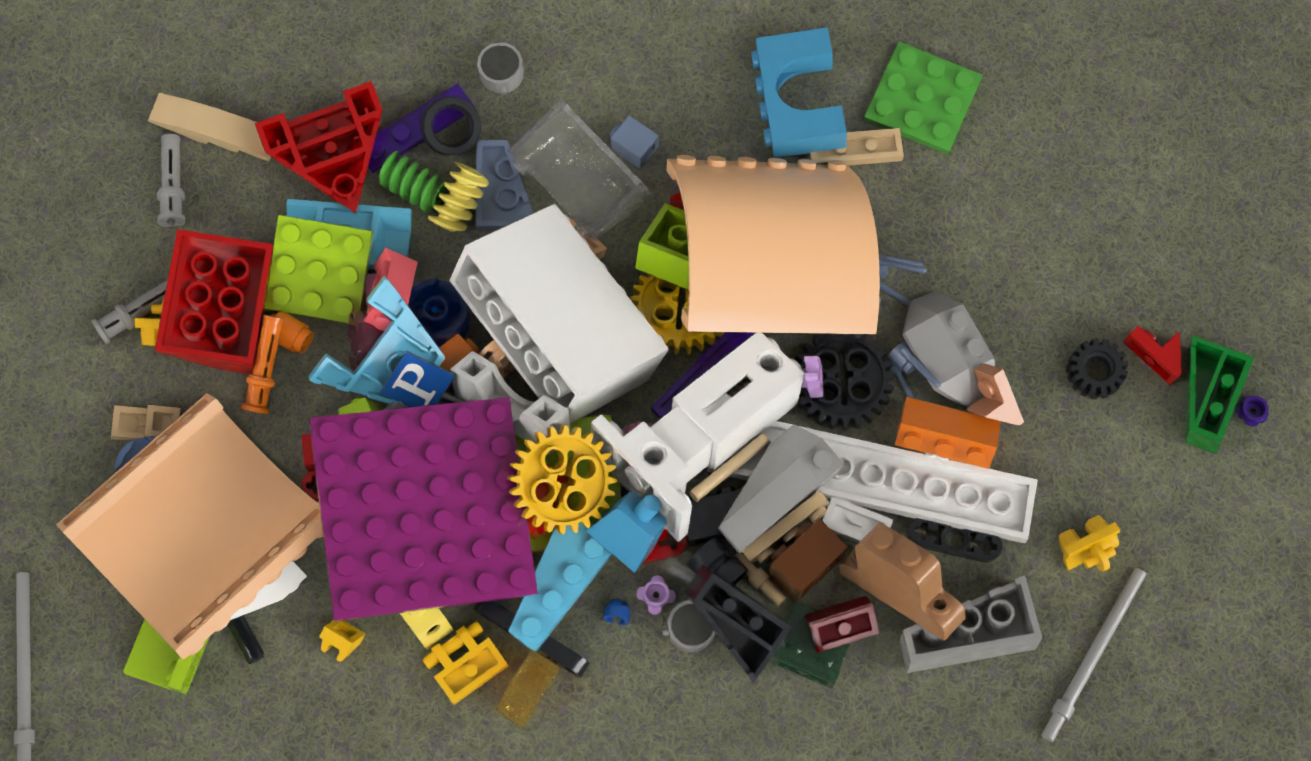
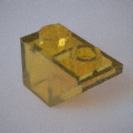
M531 650L510 682L496 711L524 729L560 674V668L534 650Z

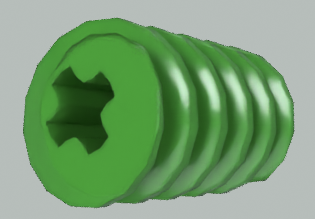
M399 151L393 152L381 168L379 175L380 186L383 188L389 187L391 193L399 194L403 200L410 199V203L416 207L420 206L423 212L428 213L432 211L434 204L439 205L442 201L438 196L439 193L447 194L448 189L444 186V183H450V181L445 180L439 186L440 175L435 174L429 180L430 170L428 168H424L420 173H417L419 169L418 162H414L410 167H407L409 157L403 156L397 161Z

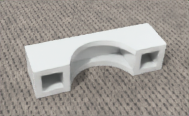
M474 351L450 369L452 373L456 374L452 381L454 395L464 402L510 397L514 431L522 439H528L535 443L537 441L535 432L540 431L546 437L548 426H553L557 434H559L561 425H568L569 434H571L569 409L546 395L541 396L536 402L520 397L504 381L497 366ZM550 450L547 454L550 455L555 450Z

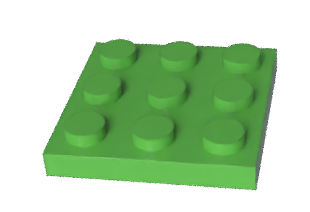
M899 41L864 116V121L883 129L900 128L901 136L948 155L983 75Z

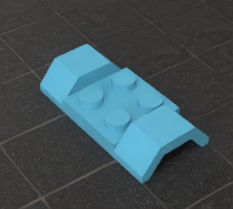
M287 199V216L373 230L374 235L368 269H374L373 265L385 248L406 257L409 256L412 233L411 209L358 205L357 213L355 214L340 203Z

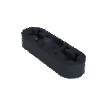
M919 518L911 522L907 531L908 539L924 549L984 563L994 561L1001 554L1003 547L999 536L968 529H958L950 525ZM921 525H926V531L936 534L938 527L943 528L939 537L940 545L934 544L937 537L926 536L925 540H920L919 534L914 532V529H919ZM958 532L963 537V546L957 549L949 547L945 540L946 534ZM970 535L975 536L974 543L982 544L985 539H989L990 545L995 547V550H991L988 555L983 554V548L973 546L971 548L972 552L966 551L970 544Z

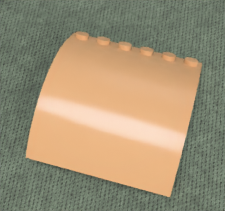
M678 155L677 159H667L666 171L672 180H677L686 219L689 257L688 308H682L681 321L687 331L876 334L880 277L875 221L866 189L857 174L846 165V162L829 160L828 164H817L814 160L799 159L798 163H787L786 160L780 158H769L768 162H757L756 159L750 157H739L738 161H726V158L720 156H709L707 160H696L694 156Z
M208 393L56 524L183 660L189 655L196 654L204 646L205 640L211 634L226 627L235 612L251 604L259 590L266 584L276 581L280 577L283 568L291 561L301 558L306 553L307 546L316 538L323 537L319 502L317 503L292 482L222 410L224 407L219 401Z

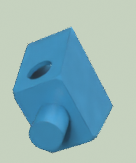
M630 491L610 506L609 509H606L601 514V519H597L586 532L635 573L652 552L667 524V520L659 513L662 504L656 496L647 494L642 498L636 492Z

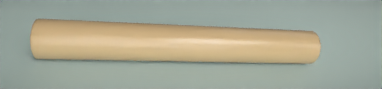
M761 433L689 491L691 497L696 502L702 499L770 444L768 436L765 433Z

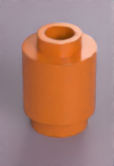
M283 311L270 315L284 319L278 345L292 353L296 351L300 354L304 353L314 337V332L309 329V325Z

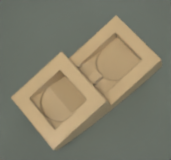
M114 405L111 439L137 440L144 437H157L180 417L181 408L155 405L139 408Z

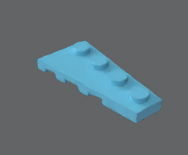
M580 522L578 523L577 533L572 532L567 525L565 533L559 534L555 527L535 571L538 594L523 598L508 632L534 653L537 652L613 555L586 531L589 528L583 526Z

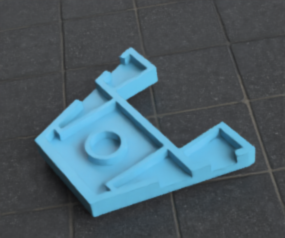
M383 276L366 300L373 307L390 317L392 322L355 371L350 370L325 353L308 377L311 382L321 385L323 383L334 386L338 390L352 391L366 395L367 398L390 404L392 402L398 403V401L380 393L406 351L437 366H440L445 356L389 279Z

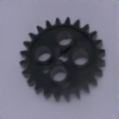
M824 333V340H821L817 335L813 336L812 342L814 346L808 343L803 344L802 349L805 354L797 353L795 358L802 369L806 368L804 356H818L820 360L827 359L831 361L834 366L832 369H823V390L833 391L836 396L835 399L810 398L808 389L801 387L799 397L803 398L799 402L798 407L804 408L809 406L808 418L817 414L819 415L818 425H821L827 419L830 420V429L833 430L836 423L841 422L843 430L847 431L849 422H853L854 426L859 429L861 418L870 424L873 420L872 412L879 416L882 414L883 408L880 404L888 405L890 398L886 394H891L894 390V386L888 382L894 380L895 374L886 372L891 368L892 361H882L887 351H875L878 343L877 340L867 344L865 342L867 334H863L857 339L855 334L844 336V334L837 333L833 337L831 333ZM838 353H843L844 377L848 379L845 386L846 406L841 404L842 385L841 379L838 378L840 371ZM859 358L865 363V367L855 368L850 364L849 360ZM861 388L865 390L868 397L857 399L853 396L852 390Z

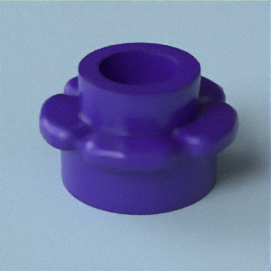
M1246 396L1240 400V405L1237 407L1238 417L1243 419L1244 423L1248 426H1257L1259 423H1264L1269 415L1267 402L1259 396ZM1250 409H1254L1255 414L1250 413Z

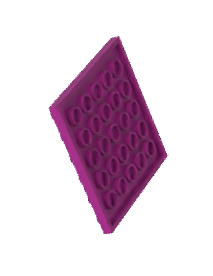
M510 397L312 417L309 419L334 622L538 594L527 519L521 516L525 506L521 508L515 507L513 504L520 496L509 494V490L517 486L516 482L508 480V476L517 474V470L512 468L510 463H519L518 455L515 453L517 445Z

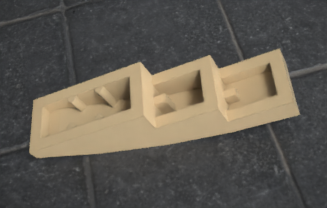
M163 93L158 94L148 122L200 143L207 144L210 142L237 153L240 150L263 160L269 161L271 159V156L265 153L254 124L257 122L191 100Z

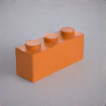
M906 397L898 424L895 446L923 453L928 452L943 458L989 469L997 449L1001 421Z

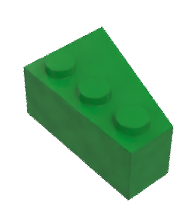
M1192 335L1188 347L1186 444L1217 455L1255 357Z

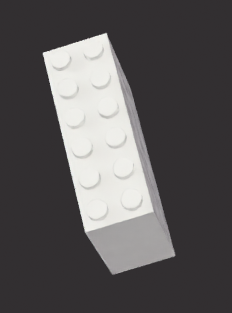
M556 204L465 245L449 280L536 396L540 398L546 395L569 409L570 424L644 384L650 379L669 350L663 338L654 331L644 314L629 299L624 288L618 285L608 272L605 264L597 258L589 248L587 241L579 235L571 225L569 218L561 212Z

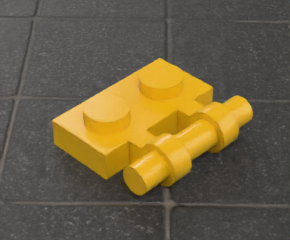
M477 620L466 628L465 626L459 628L456 631L457 634L444 644L440 645L438 643L431 648L433 652L422 659L429 670L438 663L443 665L445 669L435 675L434 678L453 705L460 702L508 667L507 662L489 637L479 645L473 639L484 631ZM465 645L469 652L455 662H452L449 655Z

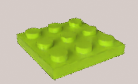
M278 215L265 309L356 325L360 324L374 231Z

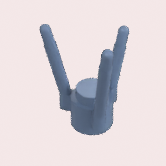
M879 253V277L886 279L890 267L922 274L927 272V269L923 267V262L886 256ZM880 281L879 289L908 307L909 299Z
M906 341L897 345L888 355V358L893 363L890 370L895 374L906 397L914 398L902 374L903 371L906 374H910L917 369L935 387H941V383L914 357Z

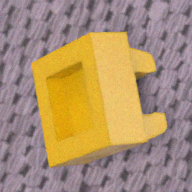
M333 620L324 626L319 636L322 639L321 650L326 653L333 645L339 649V655L336 660L341 662L360 645L366 633L345 620L336 622Z

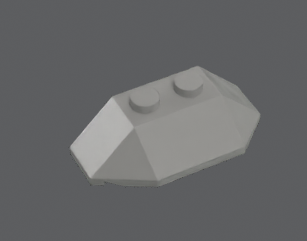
M934 291L908 303L902 336L914 357L941 383V387L937 388L928 380L932 389L949 400L961 404L967 410L968 407L984 397L978 388L977 383L979 381L974 369L982 363L995 366V360L965 306L948 296Z

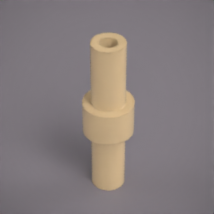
M742 552L740 554L737 553L735 556L749 570L746 573L747 581L755 590L760 589L778 607L786 599L784 594L769 580L770 576L761 567L758 569Z

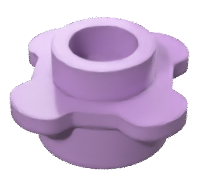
M659 575L653 576L651 581L645 587H639L636 593L637 598L646 603L649 613L653 615L659 614L663 606L667 603H673L676 598L675 592L669 590L668 586L664 583V578ZM658 592L659 597L654 598L653 593Z

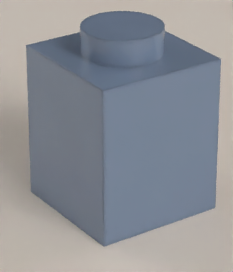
M628 116L623 123L618 122L610 133L611 150L639 169L644 166L659 147V135L631 116Z

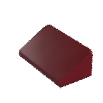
M867 596L804 615L817 653L880 633L873 604Z

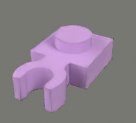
M804 356L806 368L802 369L805 373L802 388L808 389L810 398L823 397V368L820 357Z

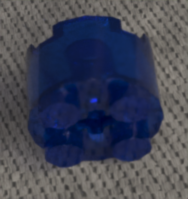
M432 278L421 281L412 288L408 306L439 348L457 334L464 339L470 328L471 317L467 303L451 283L439 281V278ZM439 312L441 316L435 317L433 314Z

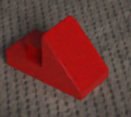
M1138 325L1124 340L1123 343L1169 386L1181 375L1179 332L1161 347L1158 344L1157 338L1150 331L1143 330Z

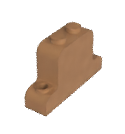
M882 523L876 524L839 564L840 575L944 641L965 619L963 605L942 587L941 565L938 559L929 551Z

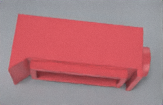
M385 248L373 265L377 272L373 289L382 277L385 276L408 305L418 262ZM371 304L368 305L367 316L363 323L385 331L392 322V319Z

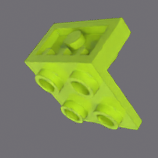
M144 619L123 672L128 676L187 695L210 636L196 654L189 655L183 660Z

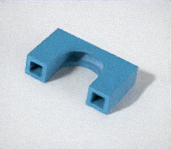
M828 27L755 38L756 50L751 51L753 69L759 68L760 76L755 77L757 95L763 94L764 102L759 103L761 121L767 120L768 128L763 129L766 147H772L773 158L847 148V131L842 105L814 110H799L788 106L778 95L780 87L791 77L833 69V54Z

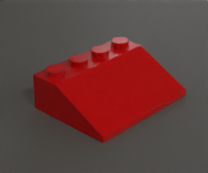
M177 229L155 352L219 370L252 374L265 312L274 245Z

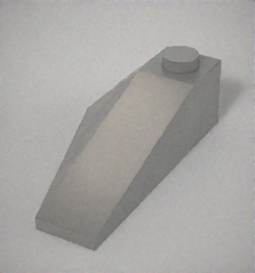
M794 424L770 443L718 529L740 554L834 477L844 463L822 438Z

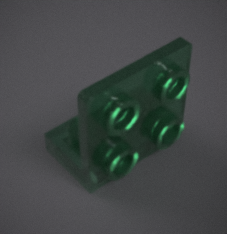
M796 602L787 620L792 629L772 656L770 663L832 689L840 673L839 670L850 643L817 653L804 615L817 610Z

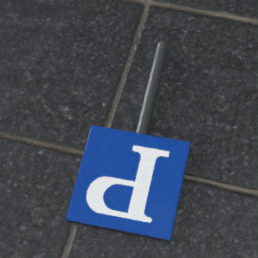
M409 351L405 352L380 393L398 402L401 401L408 407L435 405L440 398L451 403L464 402L445 393L456 374Z

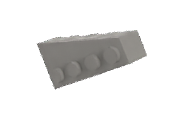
M1025 575L1015 579L1010 584L990 590L979 598L962 603L965 609V619L945 641L919 624L904 629L899 644L906 673L1036 650L1042 640V634Z

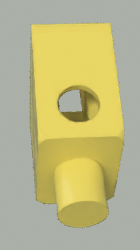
M439 608L399 613L426 650H429L454 631ZM438 625L433 631L427 633L433 626Z

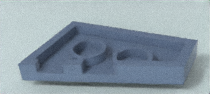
M477 140L476 170L489 181L487 187H479L483 191V197L476 198L478 203L476 208V230L497 231L532 215L533 211L508 140Z

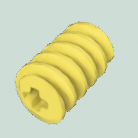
M455 162V164L461 171H450L449 173L456 180L455 183H444V186L450 193H439L438 195L445 204H434L433 206L439 213V216H428L431 222L452 232L465 231L467 229V225L463 220H471L473 217L468 209H476L478 207V203L473 198H482L483 191L479 187H487L489 181L480 172L458 162Z

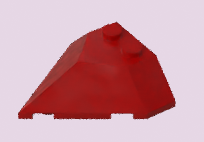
M372 81L342 91L345 101L288 121L285 114L282 113L254 123L266 154L353 213H357L383 112Z

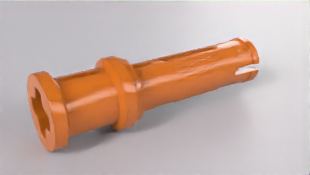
M263 315L264 319L252 374L246 377V382L249 384L245 402L241 403L240 408L247 411L269 414L270 409L267 407L270 390L275 387L274 378L271 377L284 319Z

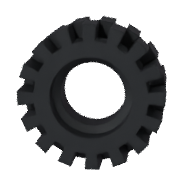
M1095 338L1090 343L1088 341L1083 342L1070 356L1069 364L1066 368V372H1069L1067 378L1069 382H1073L1072 388L1075 391L1077 389L1082 391L1080 395L1084 397L1091 395V399H1097L1098 397H1102V399L1107 398L1110 394L1113 395L1123 384L1128 374V371H1125L1128 367V360L1123 361L1125 354L1123 351L1120 353L1116 351L1119 346L1115 343L1111 347L1108 345L1109 340L1103 339L1101 343H1098V338ZM1090 359L1102 360L1108 367V376L1103 380L1092 379L1086 373V362Z

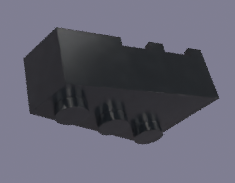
M703 564L684 592L739 666L755 682L792 629V626L780 615Z

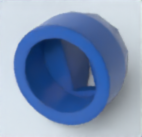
M618 598L612 599L605 607L603 620L613 623L612 617L621 618L618 623L619 625H628L631 614L629 604Z

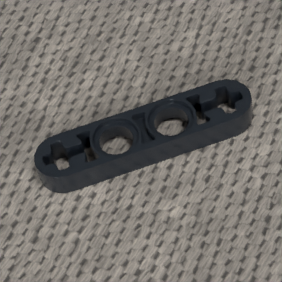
M495 601L477 603L473 608L479 615L506 632L509 631L516 615ZM550 636L539 648V650L548 655L547 658L579 678L583 676L590 665L585 658Z

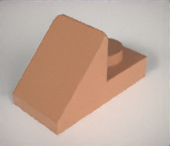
M982 363L975 368L974 372L979 381L977 385L984 397L968 407L967 411L982 417L1019 426L1024 423L1004 370L986 363Z

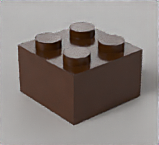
M820 518L813 525L809 521L806 522L795 533L796 538L792 541L793 544L790 547L783 544L771 556L772 561L769 563L771 568L768 575L795 604L842 560L848 548Z

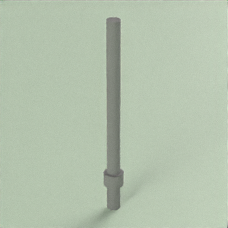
M1134 568L1062 699L1056 700L1051 709L1053 715L1041 734L1047 741H1054L1063 723L1069 721L1074 713L1075 708L1073 705L1147 575L1143 570Z
M19 572L16 573L17 730L14 731V746H17V761H31V745L35 744V730L31 729L30 573Z

